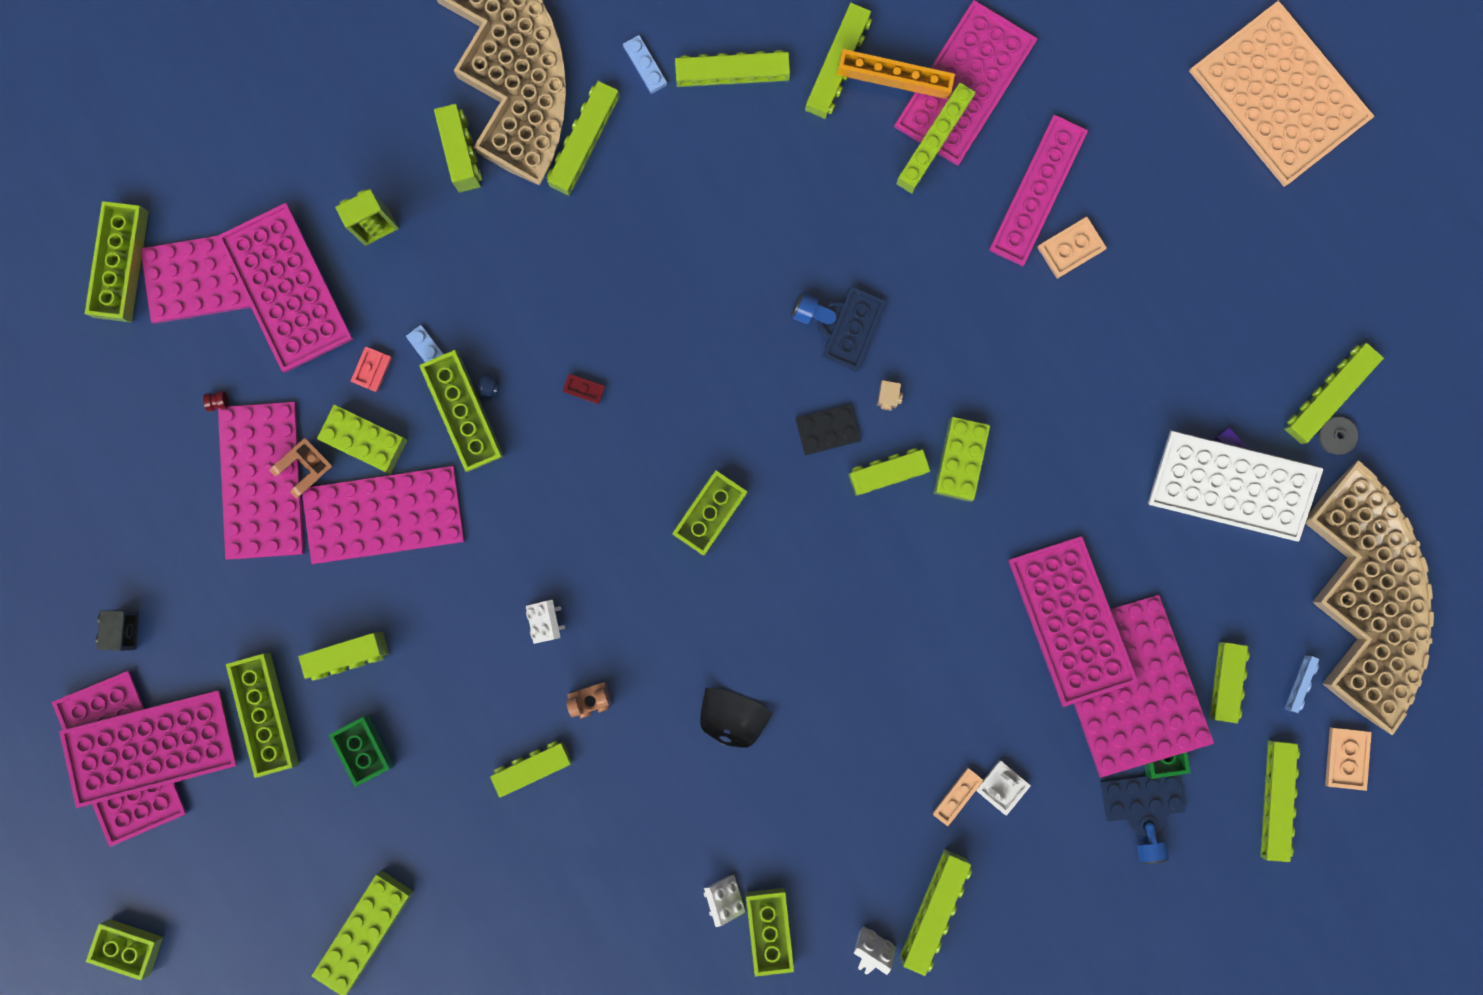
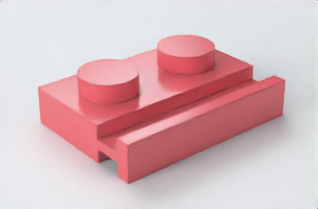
M365 346L351 382L378 393L392 357Z

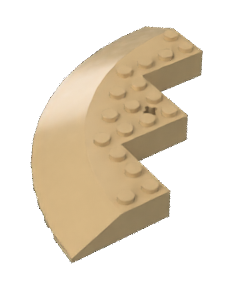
M437 0L440 5L479 26L478 31L454 69L457 78L500 102L474 145L475 151L480 156L508 172L540 186L551 165L560 139L566 100L565 67L561 47L552 19L543 1Z
M1358 460L1324 493L1309 512L1305 522L1306 525L1347 557L1312 603L1357 638L1356 642L1322 684L1352 709L1390 735H1393L1406 717L1410 704H1413L1414 696L1422 683L1421 678L1424 669H1427L1428 651L1430 644H1432L1431 627H1433L1434 612H1432L1431 607L1433 594L1431 584L1428 581V566L1425 557H1422L1419 548L1421 546L1420 542L1415 538L1409 519L1404 516L1400 510V505L1389 494V490L1377 480L1378 477Z

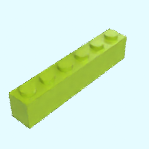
M850 2L806 103L805 111L824 119L827 118L828 114L832 115L836 105L833 103L835 97L839 98L843 89L841 83L848 78L836 75L841 52L843 49L855 52L858 46H862L865 39L863 33L865 29L869 30L873 20L870 18V10Z
M777 50L773 53L758 51L754 54L740 52L735 55L721 53L717 56L703 54L698 57L690 58V56L684 55L675 58L677 87L789 81L790 77L789 53L782 50Z
M600 81L597 82L596 86L593 85L591 87L588 102L583 103L580 110L581 115L579 119H575L572 125L573 131L570 136L566 137L562 153L559 152L557 154L556 164L547 174L549 186L570 196L620 98L618 90Z
M961 83L958 84L898 177L897 185L911 194L914 192L972 102L976 92Z
M1368 343L1354 346L1349 352L1351 355L1337 365L1338 370L1335 373H1330L1324 380L1326 383L1314 390L1311 400H1306L1299 407L1301 411L1297 415H1292L1286 423L1288 425L1284 430L1300 444L1308 443L1384 359Z
M1268 740L1260 857L1269 861L1291 862V857L1294 853L1292 838L1295 835L1293 818L1296 816L1294 799L1297 797V787L1295 784L1299 775L1297 759H1299L1300 750L1298 744L1292 742Z

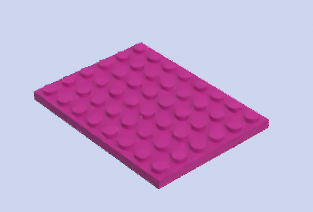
M1153 596L1110 609L1138 683L1074 704L1099 778L1214 744L1160 596Z

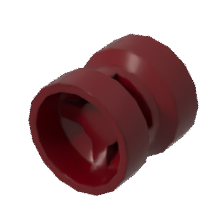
M218 391L216 394L205 393L203 395V403L207 412H213L216 409L226 410V407H229V399L225 391Z

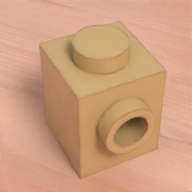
M882 380L877 406H881V409L892 411V408L896 409L898 404H901L903 393H900L901 383Z

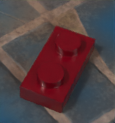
M569 374L562 392L599 405L605 386Z

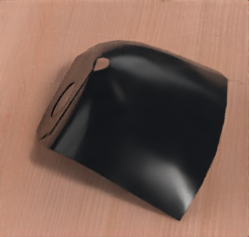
M705 688L700 725L703 732L724 745L748 748L760 737L773 712L762 704L736 693L718 688ZM728 729L730 734L725 733L724 730ZM720 736L730 739L731 742L721 740Z

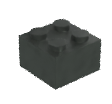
M100 610L97 618L99 631L95 639L97 650H136L139 611Z

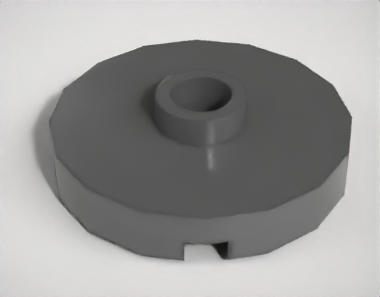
M1334 417L1322 426L1319 431L1318 441L1327 453L1343 455L1350 452L1356 446L1358 431L1349 419ZM1338 432L1342 435L1341 439L1337 437Z

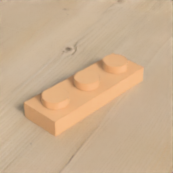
M966 768L932 814L949 826L984 780L969 768Z

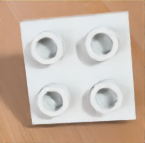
M553 600L526 606V616L529 620L530 635L534 644L561 638L559 630L565 629V625L558 626L555 611L561 610V606L554 607Z
M999 760L983 779L984 781L976 791L1007 816L1031 785Z
M728 875L704 888L705 892L703 894L704 897H707L711 910L709 914L713 917L715 927L723 926L745 913L735 875Z
M863 926L859 931L854 954L862 958L858 969L861 970L865 967V974H869L873 969L877 968L888 975L892 969L896 947L890 941L878 936L873 930Z

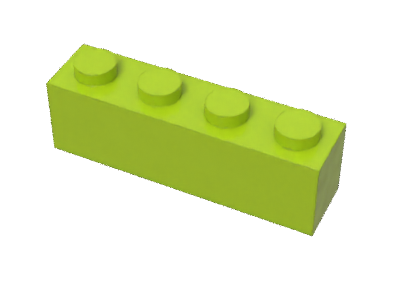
M917 448L906 451L907 455L900 457L899 454L888 457L889 461L883 463L881 460L871 462L870 467L864 469L863 466L853 468L852 473H849V478L855 496L929 473L930 469L924 451H918Z
M1219 642L1209 719L1238 723L1239 719H1241L1242 708L1240 706L1241 700L1244 699L1245 695L1243 682L1247 678L1245 666L1250 656L1248 646Z
M557 741L546 745L548 749L542 752L540 749L529 753L530 757L525 760L520 757L512 761V766L505 768L503 765L493 770L495 774L491 775L490 778L499 798L571 765L573 762L564 742L558 744Z

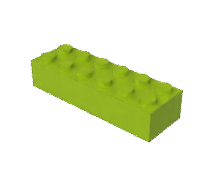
M102 201L85 314L97 319L132 323L142 260L141 249L144 247L149 211L141 206Z
M453 350L420 364L421 371L465 472H470L503 458L502 450L459 351Z
M271 653L226 664L254 778L298 766L299 761Z
M944 849L899 958L903 967L923 976H926L927 971L930 972L934 964L932 959L934 954L939 952L942 942H940L943 934L946 935L949 929L948 920L956 912L957 905L955 903L958 897H962L965 889L963 886L965 879H969L972 873L971 864L965 857Z
M382 870L376 874L315 969L312 977L339 995H347L354 987L414 891Z

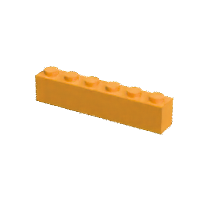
M845 49L841 52L836 73L839 76L947 99L951 94L955 77L954 73Z

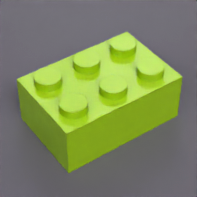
M107 919L98 925L86 962L142 981L151 975L164 937Z

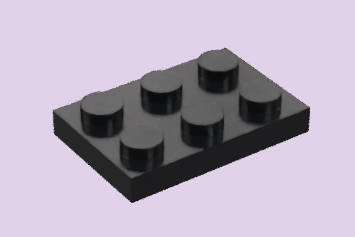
M851 404L795 418L805 456L860 442Z

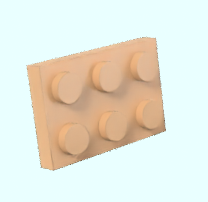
M1088 217L1083 218L1037 247L1057 279L1107 249Z
M1330 727L1325 786L1367 791L1372 732Z

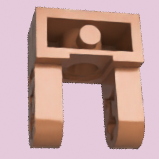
M306 438L269 470L277 477L298 459L311 472L290 491L296 499L332 468V465Z
M606 681L567 694L568 700H566L571 718L579 716L580 719L590 716V712L597 709L598 713L608 710L609 705L613 704ZM587 696L595 698L596 703L594 706L587 705Z

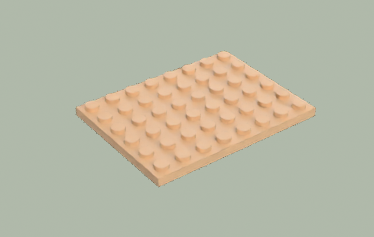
M1279 0L1189 70L1283 187L1287 186L1374 117Z

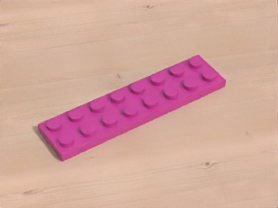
M1053 115L989 251L1022 267L1024 266L1088 130Z

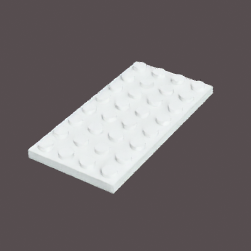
M1170 430L1148 504L1299 542L1323 468Z

